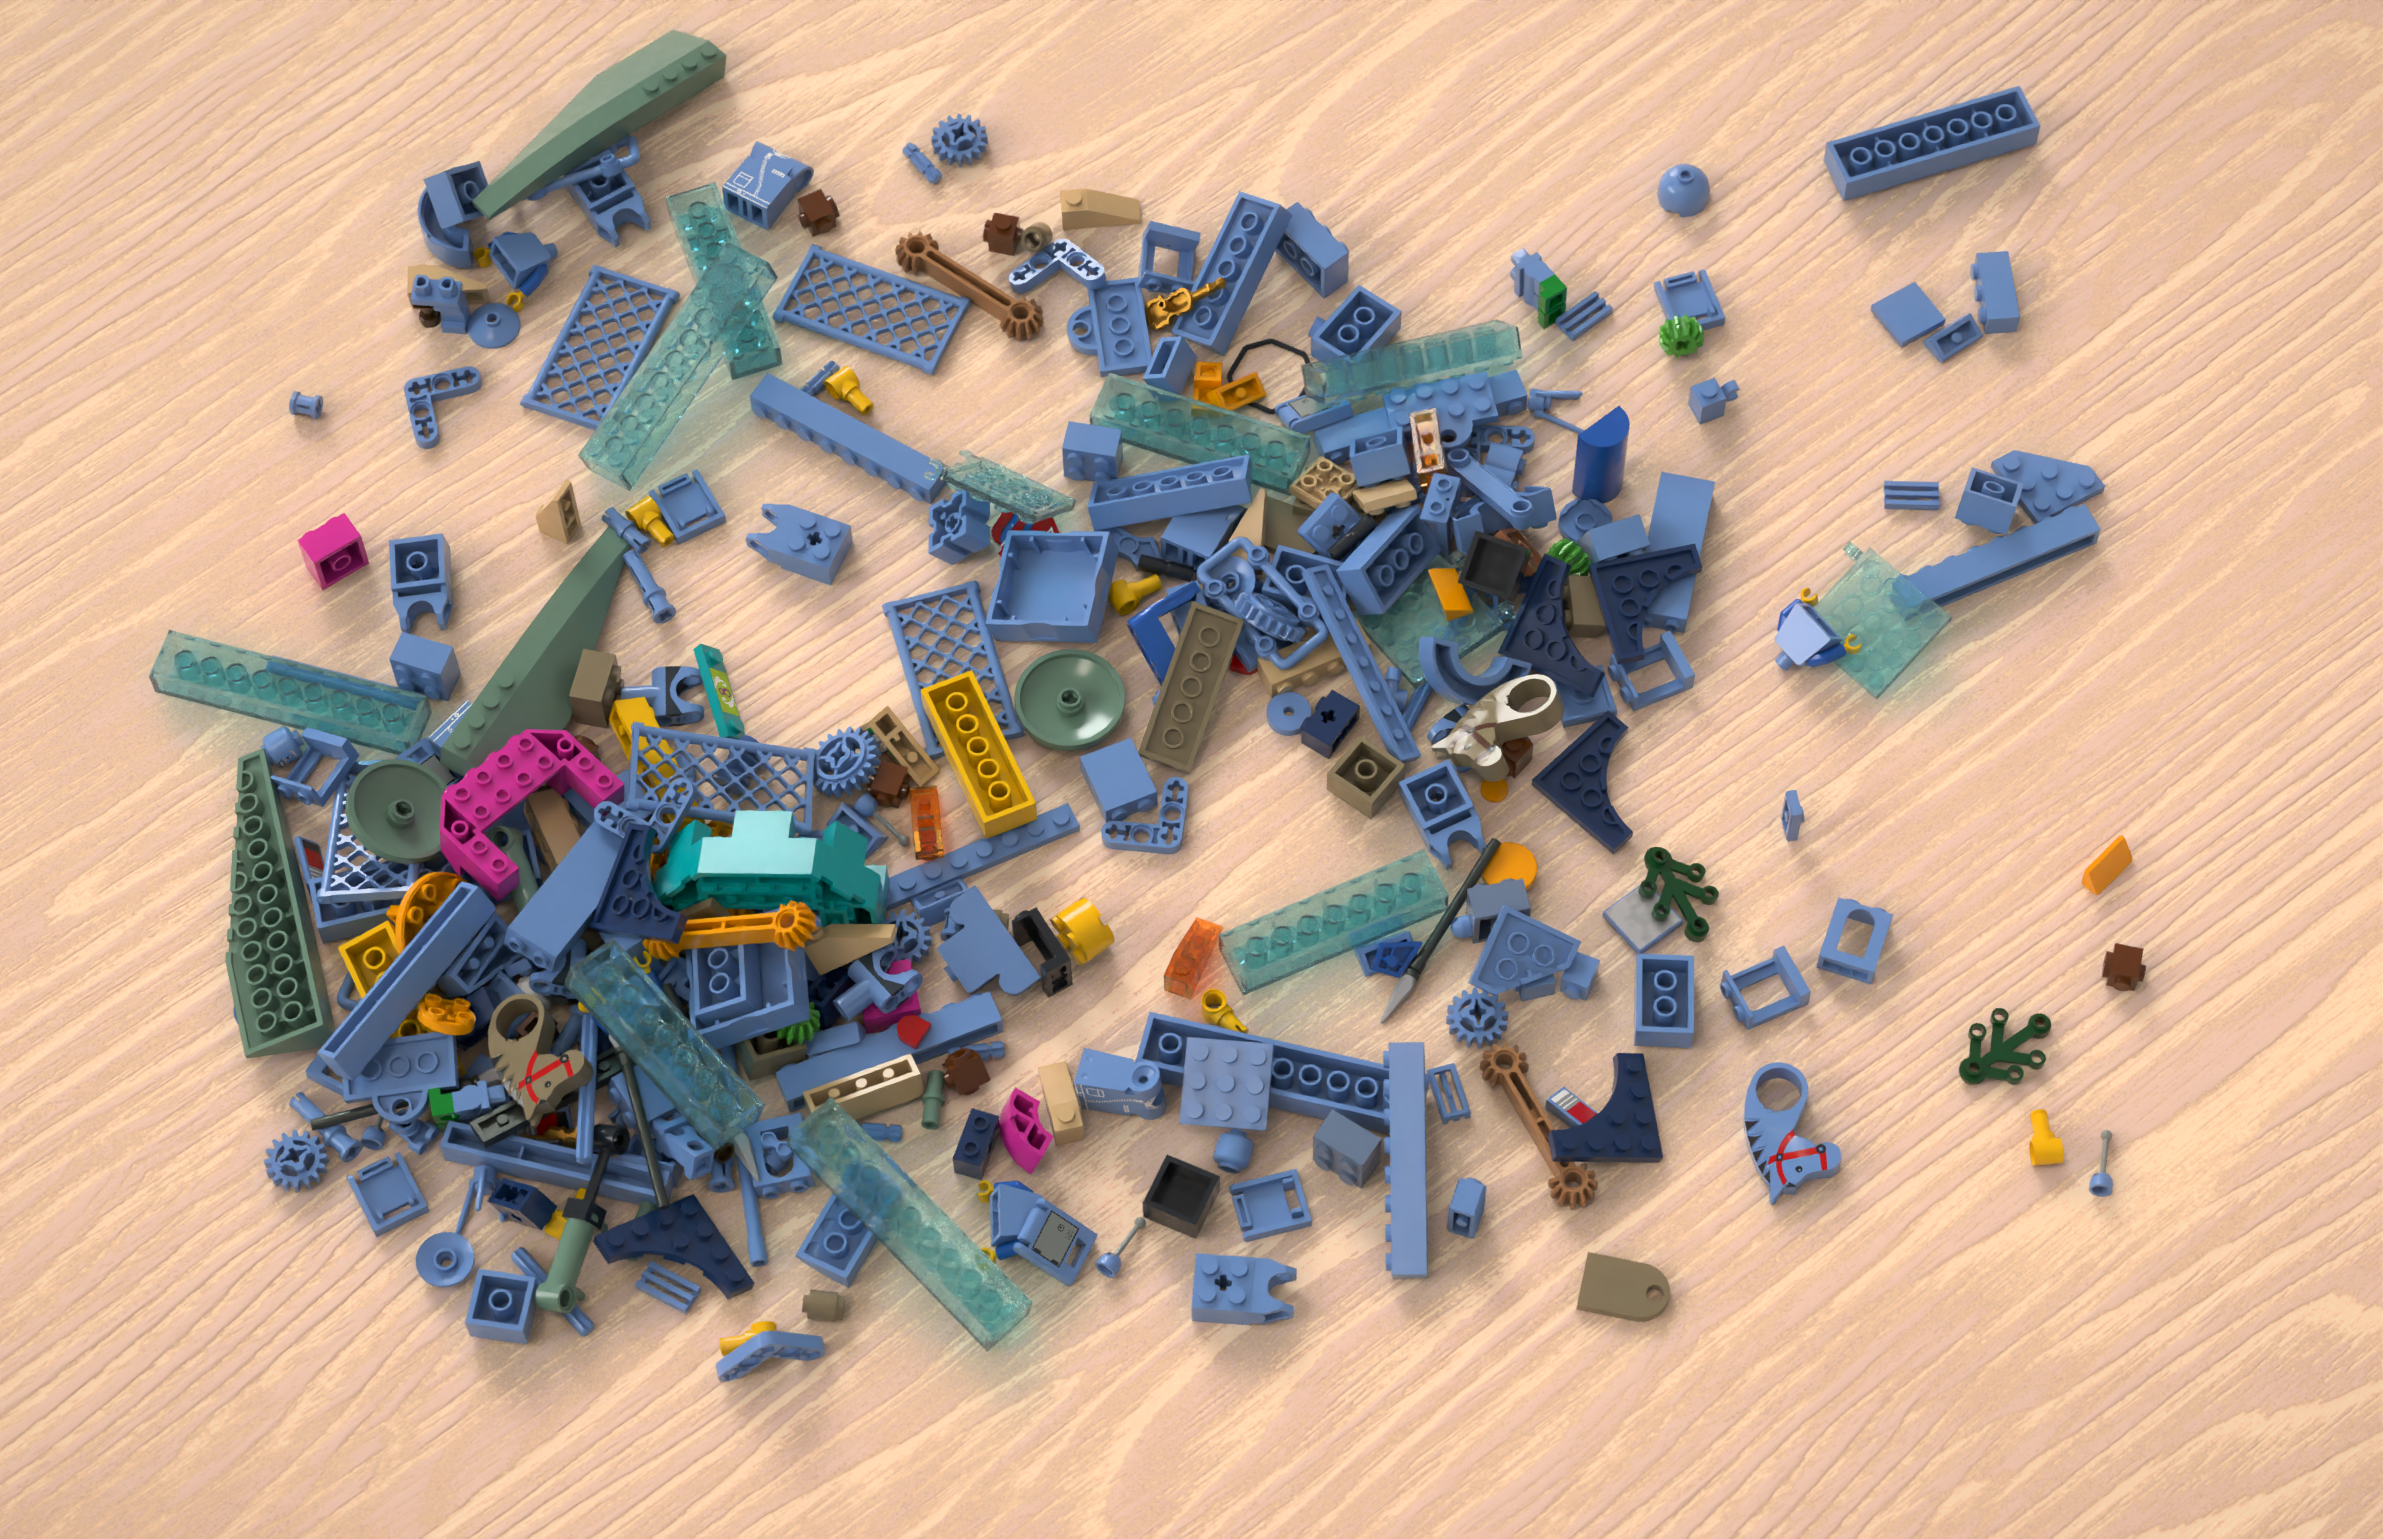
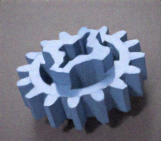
M961 114L957 115V119H953L949 115L947 116L948 122L945 123L940 120L939 128H933L931 141L934 154H939L940 161L947 158L948 165L950 166L954 162H958V166L962 167L964 161L972 165V158L980 160L981 153H986L988 135L986 134V127H980L979 119L972 122L971 115H968L965 119H962Z
M902 909L900 915L896 916L893 911H890V918H885V924H895L898 928L894 942L891 943L898 950L897 957L893 962L910 959L912 966L913 961L919 964L922 963L921 954L929 955V947L927 946L932 945L930 927L925 926L924 918L916 920V912L906 916L905 910ZM903 934L904 937L901 941V945L899 946L898 943L901 939V935Z
M1473 987L1472 994L1462 990L1461 999L1457 996L1453 997V1005H1448L1447 1014L1449 1015L1446 1016V1024L1450 1025V1035L1457 1033L1456 1042L1459 1043L1464 1039L1467 1041L1466 1047L1470 1048L1472 1043H1476L1478 1049H1481L1483 1042H1486L1491 1047L1493 1045V1038L1502 1039V1031L1507 1030L1508 1023L1506 1021H1508L1509 1014L1504 1011L1505 1002L1497 1003L1498 994L1490 997L1487 992L1478 993L1477 988ZM1475 1011L1477 1012V1017H1479L1480 1025L1477 1023Z
M293 1130L291 1137L282 1133L283 1140L279 1142L274 1139L272 1143L275 1148L266 1149V1154L269 1157L264 1160V1164L268 1168L266 1173L269 1179L273 1178L272 1180L276 1187L282 1184L286 1192H288L291 1186H294L296 1193L300 1192L303 1185L309 1190L311 1189V1181L321 1182L319 1173H327L324 1165L329 1162L328 1156L325 1154L327 1152L324 1144H320L318 1136L310 1139L308 1131L299 1136L297 1130Z

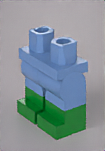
M1522 248L1511 255V262L1515 265L1510 271V277L1515 281L1514 292L1518 297L1523 295L1524 302L1537 310L1538 323L1545 329L1554 324L1556 318L1566 312L1567 287L1542 261V257L1537 252L1530 256Z
M483 1080L477 1082L478 1087L468 1085L460 1091L443 1094L440 1087L428 1089L432 1117L441 1132H445L449 1120L470 1125V1122L511 1101L504 1085L489 1087L487 1081Z

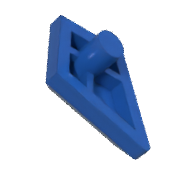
M1421 941L1379 943L1371 970L1400 978L1423 943Z

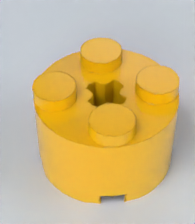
M1087 898L1076 900L1050 919L1055 930L1059 932L1056 936L1064 950L1070 948L1074 959L1080 966L1093 959L1115 942L1109 925H1103L1100 920L1101 913Z

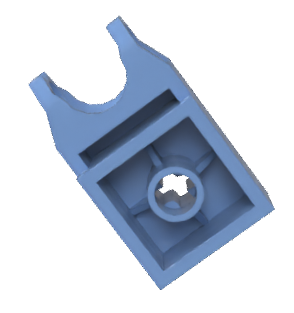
M608 149L564 174V176L599 166L601 163L600 159L605 155L612 154V152ZM624 169L619 174L611 177H604L602 175L567 186L568 192L598 235L610 242L615 248L620 245L616 230L621 224L632 222L646 231L652 229L651 221L644 210L642 197Z
M763 504L761 508L762 516L775 525L776 528L769 533L748 534L746 537L747 546L761 554L769 562L781 565V568L832 585L853 543L851 525L789 504Z
M443 533L389 540L391 590L393 592V605L399 615L401 631L410 634L414 620L423 612L435 613L441 630H447L448 620L453 609L450 546Z
M1449 759L1399 782V795L1429 852L1443 864L1446 870L1452 868L1448 848L1454 841L1466 840L1478 849L1481 854L1487 846L1481 834L1480 818Z
M1196 1253L1191 1306L1192 1321L1250 1325L1251 1323L1267 1324L1278 1320L1291 1319L1294 1317V1306L1274 1299L1269 1294V1291L1276 1285L1296 1281L1297 1269L1282 1265L1268 1258ZM1220 1288H1227V1290L1221 1291Z

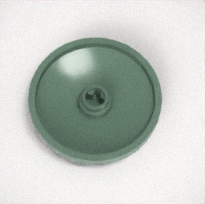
M1078 649L1053 651L1033 661L1020 676L1015 689V711L1024 731L1041 745L1061 751L1083 750L1107 739L1120 724L1125 710L1124 685L1115 668L1108 661L1094 653Z
M388 759L373 763L358 774L348 791L345 810L349 826L364 847L383 859L401 864H416L428 861L442 852L440 847L441 798L448 786L436 773L412 761Z

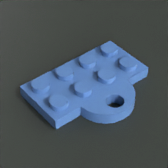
M1138 277L1106 281L1102 287L1097 289L1087 288L1090 305L1075 311L1067 324L1070 344L1083 354L1098 356L1101 377L1146 372L1152 354L1142 291L1138 287ZM1078 328H1084L1088 331L1085 335L1081 336L1074 333Z
M1487 372L1382 390V399L1390 429L1402 426L1406 438L1419 435L1426 447L1438 453H1442V448L1444 453H1449L1453 449L1464 448L1472 437L1473 426L1498 422V412ZM1445 435H1451L1456 440L1446 443L1443 440L1441 441L1440 436L1442 438Z
M432 1032L387 1039L382 1045L381 1050L371 1058L362 1073L356 1076L353 1081L343 1077L344 1102L348 1104L372 1100L376 1111L387 1121L395 1124H407L417 1120L429 1106L428 1089L440 1087L441 1091L459 1088L456 1035ZM400 1102H408V1112L398 1116L396 1114L397 1105Z

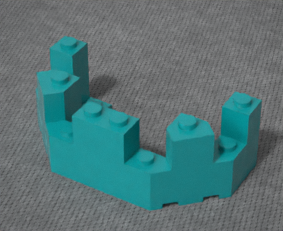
M748 810L735 812L732 837H713L712 828L696 819L677 832L670 843L667 863H664L663 867L655 872L653 888L661 903L667 909L675 912L709 898H714L725 909H776L780 907V904L787 906L790 900L797 903L801 902L806 904L810 910H819L821 925L824 928L830 924H885L890 881L887 866L864 865L868 839L840 822L835 821L824 829L822 841L817 838H795L796 828L792 811Z

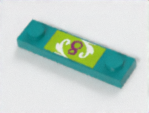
M699 644L693 650L719 736L740 740L741 736L745 735L744 724L739 716L723 663V656L719 649Z

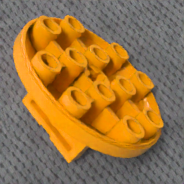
M449 872L426 874L412 884L404 895L400 906L391 905L386 915L396 925L395 938L399 955L460 882L468 883L464 878Z

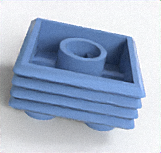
M1331 492L1297 530V533L1322 557L1333 559L1327 550L1344 534L1348 533L1363 517L1340 495ZM1334 525L1339 527L1337 535H1333L1334 531L1332 528ZM1367 535L1361 542H1358L1356 546L1340 560V562H1345L1347 558L1359 547V545L1369 535Z

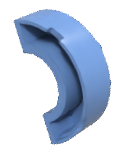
M425 188L418 203V219L426 246L442 262L458 268L472 269L473 243L469 229L457 226L441 229L427 188Z
M1525 486L1524 492H1516L1532 504L1534 520L1531 527L1533 529L1546 527L1548 525L1547 522L1557 519L1551 488ZM1479 496L1455 507L1456 513L1451 512L1450 516L1456 547L1463 554L1468 553L1475 531L1489 535L1493 532L1513 527L1511 522Z
M1420 637L1419 660L1426 680L1440 696L1460 705L1474 706L1481 698L1500 685L1516 678L1528 676L1532 666L1531 663L1509 657H1494L1490 667L1483 674L1475 677L1469 674L1461 665L1458 656V643L1437 637Z

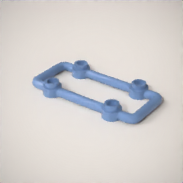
M628 135L603 150L602 152L610 149L612 154L603 156L600 159L601 163L599 166L557 178L523 200H538L546 196L548 192L602 175L604 177H611L619 174L622 169L637 164L640 161V151L636 137ZM628 146L630 156L621 159L615 157L614 153L619 148Z
M1236 537L1198 567L1197 578L1205 587V595L1208 601L1214 604L1219 603L1229 615L1243 619L1242 629L1255 643L1258 657L1263 660H1270L1277 668L1282 670L1290 669L1328 638L1329 630L1321 620V613L1317 605L1312 602H1305L1270 563L1267 549L1262 546H1255L1246 537ZM1241 547L1247 553L1249 565L1255 570H1263L1298 609L1300 622L1305 626H1313L1318 631L1316 635L1285 659L1278 653L1275 639L1271 636H1263L1255 626L1250 624L1241 615L1240 610L1235 608L1236 605L1227 596L1228 592L1224 582L1218 579L1213 580L1207 574Z

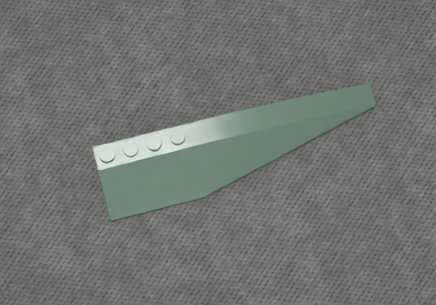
M671 30L596 75L472 201V205L489 220L725 77L726 54L709 40L677 30Z
M611 526L603 532L554 592L441 748V765L464 777L470 769L477 768L484 763L492 752H498L512 736L519 735L526 729L564 730L569 724L573 712L569 694L583 649L595 650L611 599L619 581V576L625 564L623 555L629 551L631 546L623 537L617 536V532Z
M264 748L238 758L236 790L239 793L238 802L235 803L237 825L234 827L233 838L236 841L235 849L232 850L230 880L232 904H229L228 912L231 921L230 929H227L229 952H226L225 960L246 1058L312 1050L324 1045L336 1031L295 850L280 796L276 791L277 787L270 779L273 773Z

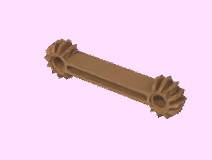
M909 231L908 238L900 237L895 253L897 255V264L903 267L905 273L912 270L916 276L919 271H922L960 296L970 298L971 303L1001 321L1000 328L1002 332H1006L1008 338L1016 336V339L1020 341L1022 337L1030 340L1032 334L1039 335L1040 327H1043L1044 317L1042 316L1043 310L1041 306H1037L1034 299L1027 302L1025 296H1023L1021 300L1017 301L939 252V244L937 240H933L930 233L923 236L921 231L917 235H913Z
M1506 1041L1502 1044V1048L1493 1044L1491 1051L1485 1050L1483 1053L1484 1060L1480 1062V1069L1483 1071V1081L1490 1080L1491 1089L1501 1085L1555 1177L1548 1180V1187L1552 1189L1550 1193L1551 1198H1559L1558 1205L1560 1207L1565 1203H1569L1570 1209L1573 1210L1575 1204L1578 1203L1584 1208L1587 1203L1586 1200L1592 1201L1595 1198L1594 1191L1598 1188V1182L1594 1180L1596 1175L1594 1170L1587 1171L1588 1165L1586 1162L1580 1167L1576 1166L1574 1162H1561L1562 1166L1559 1162H1552L1547 1135L1551 1130L1555 1129L1523 1076V1073H1527L1529 1070V1064L1525 1062L1527 1056L1525 1052L1518 1053L1519 1047L1517 1044L1511 1049L1508 1048ZM1508 1064L1511 1068L1504 1070L1499 1068L1498 1065ZM1574 1181L1577 1182L1580 1186L1577 1188H1571L1567 1186L1566 1183Z

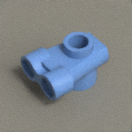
M1388 667L1384 680L1399 710L1404 712L1407 690L1398 689L1402 669Z
M402 1109L396 1114L402 1116L408 1112V1109ZM417 1119L407 1124L389 1123V1128L408 1142V1148L418 1155H422L426 1151L429 1143L440 1132L439 1127L431 1121L425 1123Z
M773 1132L763 1133L761 1136V1146L765 1149L766 1170L769 1174L777 1176L780 1171L788 1167L789 1160L793 1155L792 1146L787 1141H779Z

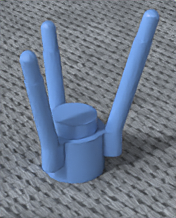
M1530 390L1528 410H1534V417L1544 418L1579 434L1584 431L1575 425L1544 412L1545 410H1550L1552 399H1579L1583 394L1582 391Z
M488 1165L475 1167L474 1176L470 1179L469 1190L455 1233L461 1234L474 1192L477 1193L475 1210L480 1211L483 1195H490L501 1182L500 1179H497L496 1168ZM499 1212L500 1221L505 1222V1216Z

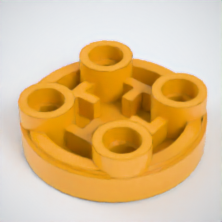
M1504 842L1501 843L1481 878L1487 885L1500 883L1502 880L1509 878L1515 880L1523 879L1527 891L1535 882L1537 862L1532 852L1523 845Z
M436 994L425 995V999L419 1005L417 1013L418 1020L424 1026L448 1035L468 1034L472 1032L476 1021L474 1013L469 1009L470 1002L461 998H456L453 1001L442 999Z

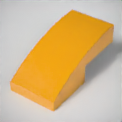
M1196 361L1192 414L1219 415V410L1209 400L1206 393L1221 387L1223 363Z

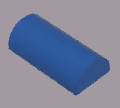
M1617 406L1578 435L1572 493L1581 501L1594 499L1604 504L1617 497L1622 489L1630 422L1626 412L1620 406Z

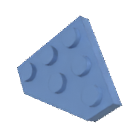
M2013 450L1991 463V468L1996 475L2024 484L2018 503L2034 524H2037L2044 517L2059 515L2065 509L2072 506L2075 507L2104 492L2105 485L2091 467L2017 450Z
M1503 905L1468 983L1489 994L1496 995L1570 968L1581 941Z

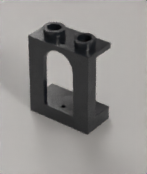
M1037 908L1020 912L1012 920L1013 939L1019 947L1033 941L1045 959V962L1040 964L1042 989L1049 998L1073 985L1071 959Z

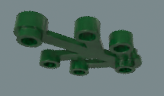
M1662 847L1648 849L1644 856L1648 873L1638 889L1640 896L1650 899L1655 895L1657 890L1655 882L1659 874L1665 883L1659 901L1654 905L1651 912L1653 919L1663 922L1668 918L1670 913L1669 904L1673 896L1687 921L1684 930L1685 936L1692 942L1703 941L1709 932V925L1704 918L1697 916L1686 895L1697 898L1706 905H1713L1719 896V892L1713 886L1700 888L1677 879L1673 872L1685 875L1690 881L1697 883L1705 875L1704 866L1699 863H1693L1689 866L1676 861ZM1692 871H1697L1700 875H1696ZM1644 887H1649L1652 891H1646ZM1705 893L1711 894L1713 898L1707 897ZM1657 910H1662L1665 914H1660Z
M2003 1008L1994 1009L1990 1017L1992 1024L1990 1052L1981 1057V1042L1985 1039L1987 1030L1983 1024H1972L1968 1032L1970 1039L1969 1057L1964 1059L1959 1066L1961 1079L1970 1085L1979 1084L1985 1079L2007 1081L2011 1085L2021 1083L2024 1075L2021 1067L2012 1065L2007 1070L1990 1066L1996 1062L2029 1066L2034 1070L2041 1069L2046 1060V1056L2042 1051L2033 1050L2027 1054L2013 1052V1050L2032 1037L2036 1039L2045 1038L2050 1032V1019L2041 1013L2034 1014L2029 1018L2025 1028L2003 1042L2004 1026L2007 1024L2009 1015ZM2001 1015L2004 1017V1020L1999 1021L1994 1016ZM2035 1021H2041L2045 1025L2038 1026L2036 1025ZM1979 1030L1982 1035L1976 1036L1972 1031ZM2032 1057H2039L2041 1062H2034ZM1969 1067H1976L1979 1071L1971 1072ZM2016 1072L2019 1077L2012 1078L2009 1073Z

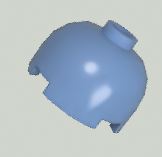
M1678 164L1666 170L1662 175L1657 197L1659 204L1666 212L1670 210L1674 213H1679L1680 217H1690L1703 211L1709 199L1710 186L1708 178L1701 169L1690 164Z

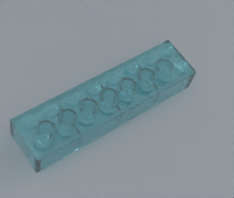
M716 182L666 197L670 220L731 379L735 380L783 365L778 340Z
M1492 320L1301 365L1306 397L1315 400L1317 403L1325 404L1326 407H1335L1341 405V401L1347 399L1351 401L1364 400L1368 394L1386 395L1391 393V389L1398 387L1400 389H1411L1416 387L1415 383L1423 381L1426 384L1439 382L1440 377H1462L1466 371L1470 370L1474 372L1487 371L1491 365L1514 364L1513 360L1523 357L1518 327L1500 320Z
M1112 373L1108 374L1090 413V425L1121 429L1123 443L1192 465L1250 454L1252 460L1251 483L1292 496L1289 493V486L1300 477L1310 454L1309 435Z
M1423 849L1220 933L1219 950L1242 995H1246L1442 913L1448 908L1449 894Z
M614 938L570 967L564 985L714 1151L721 1148L759 1120L765 1104Z

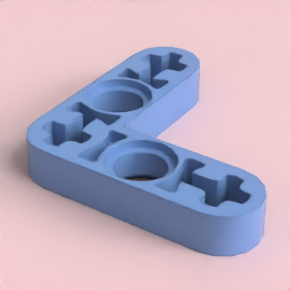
M1058 239L1015 268L1008 276L1011 289L1019 294L1030 291L1059 269H1063L1089 289L1102 287L1106 283L1107 278L1104 267L1067 239ZM1078 261L1084 262L1082 265L1077 267L1071 266L1073 263ZM1039 264H1048L1042 269L1035 268Z
M462 367L411 379L405 384V397L415 440L419 447L431 449L440 441L432 402L471 394L481 388V375L475 367ZM471 377L472 382L467 383L466 378ZM454 380H458L459 386H455ZM446 381L450 383L449 388L446 390H438L436 388L440 382ZM430 385H431L432 392H429V390H428V386H430ZM419 389L420 394L415 395L414 390ZM420 409L429 411V414L424 418H417L415 416V413ZM426 426L430 434V438L427 439L424 438L422 428Z
M1475 425L1472 430L1471 447L1465 446L1462 449L1467 450L1469 455L1480 463V452L1488 453L1491 446L1488 438L1491 435L1501 436L1503 441L1499 444L1523 450V454H1527L1533 449L1535 436L1533 431L1527 427ZM1508 436H1511V444L1507 443ZM1520 437L1525 438L1524 444L1520 443ZM1461 482L1462 497L1474 496L1475 493L1468 487H1464V484Z
M1172 777L1165 782L1158 825L1109 821L1103 825L1101 830L1103 844L1107 848L1168 855L1177 853L1181 849L1188 803L1187 782L1180 777ZM1174 787H1179L1180 790L1178 792L1177 802L1172 801V791L1174 790ZM1170 810H1175L1181 816L1178 820L1170 821L1166 819L1165 814ZM1168 829L1173 830L1171 844H1166ZM1112 831H1117L1116 839L1110 838ZM1126 831H1129V841L1125 839ZM1139 832H1144L1149 835V840L1139 843L1135 841L1134 836Z
M675 779L668 787L649 822L609 801L597 805L594 811V818L599 825L622 838L626 834L625 825L629 821L634 820L637 824L653 827L657 830L655 837L660 840V844L658 846L652 845L651 854H661L668 848L697 796V789L688 779ZM686 786V790L689 791L687 796H680L677 792L678 788ZM671 799L681 804V808L670 803ZM673 809L676 814L673 822L665 824L662 820L664 811ZM611 810L613 815L620 818L618 824L608 818L605 820L603 812Z
M764 1331L750 1338L718 1361L715 1366L718 1379L722 1382H728L741 1378L769 1357L810 1361L824 1356L826 1350L821 1336Z

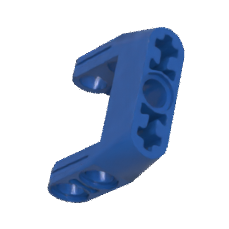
M1196 581L1155 602L1126 621L1132 637L1161 687L1175 647L1159 618L1186 604L1194 595L1199 593L1201 590Z

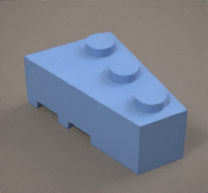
M496 912L490 916L489 921L479 929L469 945L464 947L454 959L453 964L436 981V984L450 998L470 994L492 979L500 970L509 967L515 960L523 956L521 953L512 951L508 945L504 944L509 926Z

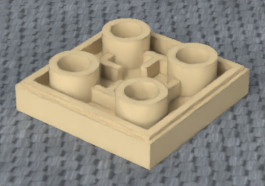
M1320 456L1289 486V493L1317 509L1331 492L1340 495L1349 503L1354 498L1352 491L1362 489L1364 486L1358 487L1353 474Z
M1406 478L1396 481L1391 480L1374 487L1352 491L1356 503L1369 515L1381 514L1385 511L1384 508L1394 505L1396 508H1403L1409 506L1411 501L1417 499L1416 489Z

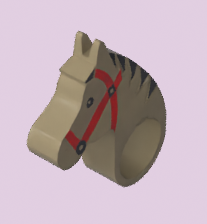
M523 993L506 998L493 1012L488 1030V1047L494 1069L502 1084L512 1098L524 1109L526 1119L536 1128L543 1114L556 1111L555 1107L560 1103L563 1096L590 1082L594 1069L579 1050H569L560 1057L549 1054L555 1032L554 1019L538 998ZM528 1012L539 1013L538 1022L528 1035L520 1038L518 1041L516 1039H508L507 1041L509 1026L517 1017Z

